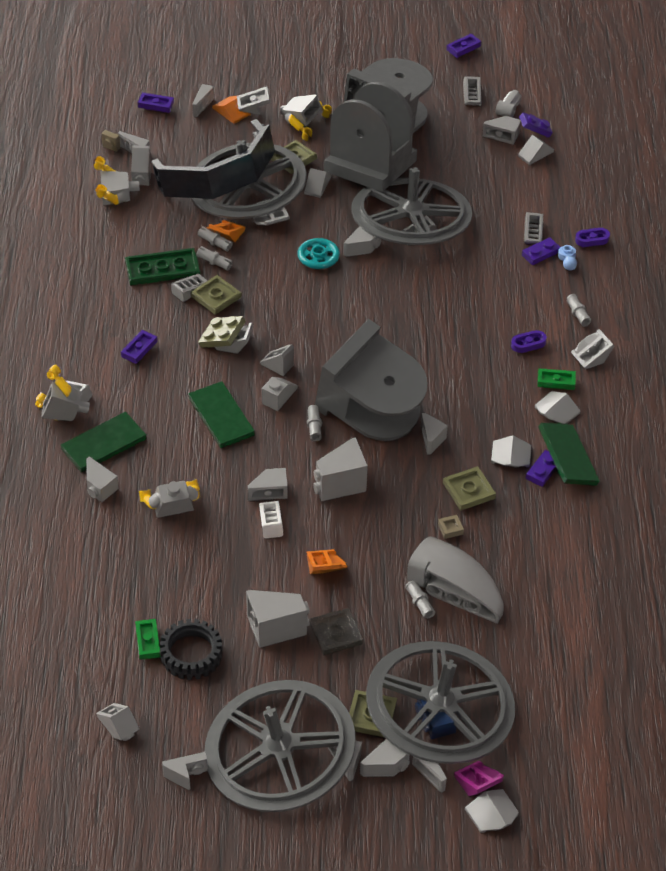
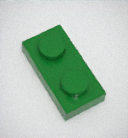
M538 368L537 387L575 390L576 371Z
M156 619L135 621L139 659L161 657Z

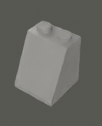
M356 437L348 440L316 461V470H314L316 483H313L315 494H319L321 501L366 492L367 464Z
M257 590L246 591L247 618L259 648L307 635V626L310 625L307 614L310 613L307 601L303 602L301 594Z

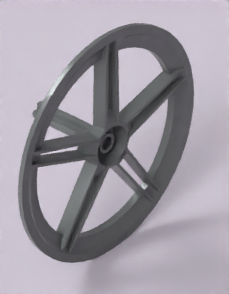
M238 140L236 145L212 153L196 167H207L219 158L236 152V155L246 151L251 143H246L245 140ZM274 145L275 153L283 158L268 163L257 182L239 188L237 191L234 190L227 193L220 203L212 199H191L203 211L222 218L248 219L264 216L285 207L301 193L306 182L305 165L294 152ZM291 166L294 169L292 181L284 191L262 179ZM247 188H253L272 198L258 204L232 206Z
M415 167L414 169L410 168L409 178H397L389 185L408 184L407 199L387 190L382 192L365 187L353 199L351 212L356 223L363 230L377 238L406 245H427L450 240L464 232L472 220V208L468 200L455 189L439 182L420 179V170ZM426 188L421 198H418L420 194L423 192V190ZM432 188H435L451 196L459 206L426 204L423 202ZM371 195L395 208L369 216L364 209V203ZM423 215L457 217V219L446 227L430 231ZM408 217L418 232L394 230L381 224ZM417 218H419V220H420V222H421V224H422V226H423L425 232L423 231L422 227L420 226V224H419Z
M424 641L401 646L388 653L377 663L372 670L367 684L366 702L368 711L381 734L400 750L430 762L443 764L465 763L490 754L507 738L515 718V701L505 677L487 659L470 649L456 644ZM422 653H433L434 685L426 686L388 674L396 664L408 657ZM437 653H441L442 672L440 680H438ZM445 654L462 658L474 664L489 677L491 682L451 688L457 664H453L454 660L452 659L447 662ZM382 687L427 702L404 730L389 715L384 705ZM499 695L500 715L498 721L491 731L484 735L459 707L458 703ZM426 711L431 713L411 735L408 734ZM439 712H445L471 743L443 746L424 742L416 737Z
M280 680L252 687L231 700L219 712L211 724L205 741L207 771L216 788L229 800L242 807L261 812H282L303 807L327 794L337 785L348 770L353 759L356 743L352 718L347 708L335 695L312 683L298 680ZM275 693H292L280 721L276 709H271L270 706H267V710L263 711L267 725L239 711L245 705L260 697ZM298 694H300L290 722L285 723ZM306 696L316 699L329 709L336 719L339 731L292 732ZM235 715L240 719L250 723L251 725L259 728L260 730H262L261 733L249 727L248 725H246L245 723L241 722L233 716ZM230 721L263 743L224 770L220 760L219 749L222 734ZM301 740H317V741H304V742H301ZM338 746L336 754L327 769L314 781L301 787L291 752L298 749ZM274 757L277 758L289 792L279 794L259 793L246 789L235 781ZM282 761H289L297 787L296 790L292 789Z

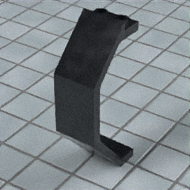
M257 119L252 120L251 125L256 131L253 132L254 140L249 148L240 154L207 167L164 166L158 158L152 160L158 189L164 197L215 199L257 182L275 153L270 124L264 126Z

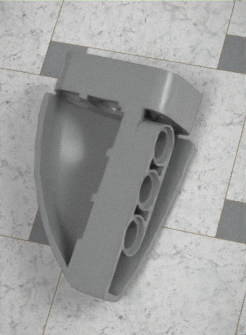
M429 536L419 544L408 563L407 581L414 580L420 587H426V591L431 596L498 624L503 615L504 603L494 580L482 565L461 549L435 537Z

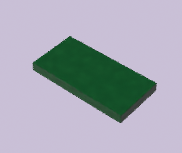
M195 248L125 257L130 286L183 279L200 274Z
M222 381L188 393L189 400L220 448L255 436V430Z
M125 411L61 444V450L82 473L87 470L88 457L101 463L146 440L147 436Z
M541 422L538 428L563 483L597 485L600 480L574 425Z

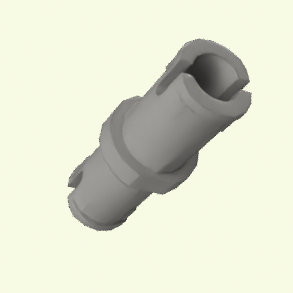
M204 226L198 231L197 235L209 241L213 246L216 245L226 252L233 245V242Z
M203 246L198 249L196 254L197 257L209 261L211 265H217L227 271L233 263L232 260L219 255V252H212Z
M576 294L569 295L566 301L572 309V314L577 317L583 327L588 326L591 323V318L586 312V307L580 303Z
M317 405L308 407L307 426L310 430V439L312 441L321 440L322 419L320 418Z
M416 581L408 582L405 588L413 598V604L419 608L425 619L433 617L436 611L429 603L427 594L421 590Z

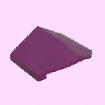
M477 761L454 772V777L468 796L478 794L502 782L504 779L503 774L483 765L481 761Z

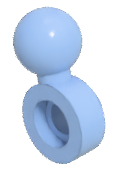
M570 245L560 247L558 258L563 261L564 268L569 271L574 270L577 267V260L575 259L576 249Z

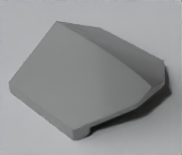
M285 207L273 213L253 219L256 225H270L288 220L290 217Z
M249 323L243 326L231 346L215 348L220 351L238 354L247 344L254 325Z
M599 329L596 333L587 336L579 342L571 353L586 370L603 364L614 348V345Z
M551 391L535 404V409H538L540 414L560 424H568L580 414V409L567 393Z
M515 436L493 441L491 463L512 467H529L531 445Z
M503 789L485 791L465 807L466 812L480 833L503 829L511 825L519 814Z

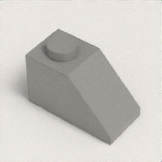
M503 116L485 121L482 137L514 145L520 133L521 120Z
M133 145L132 181H139V185L149 186L150 146Z
M359 226L344 242V256L369 254L380 246L381 239L369 234Z
M271 377L262 387V404L278 411L298 389V385L283 378Z
M91 457L87 458V491L91 497L103 502L119 489L117 475Z
M286 468L264 470L248 485V501L287 499Z
M113 703L96 713L98 719L115 739L126 741L135 735L134 732L139 730L129 706Z
M386 739L361 761L360 774L363 777L395 776L399 771L402 772L408 767L410 755Z

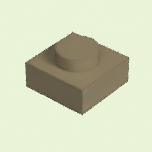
M104 130L102 133L103 147L117 152L120 149L119 135Z
M457 515L438 519V525L444 539L463 535L464 529Z

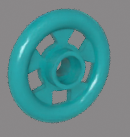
M324 238L307 240L298 249V258L301 263L312 269L329 268L338 261L340 256L337 245ZM327 253H333V255L327 256Z

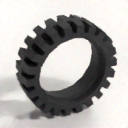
M186 619V623L180 620L178 621V626L175 623L172 624L171 629L167 628L165 634L161 637L160 655L162 664L168 672L171 671L173 676L178 674L180 679H184V676H187V680H192V676H195L197 680L201 679V674L206 677L209 675V671L211 673L215 671V667L219 666L222 659L221 636H219L218 630H215L212 624L208 626V622L204 620L201 624L200 619H195L194 623L191 622V619ZM197 636L210 642L212 650L206 658L198 662L188 663L173 657L171 647L181 638Z

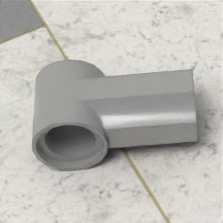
M513 90L506 95L503 101L500 100L496 106L495 113L500 116L513 118L516 107L522 100V95H520L519 91Z

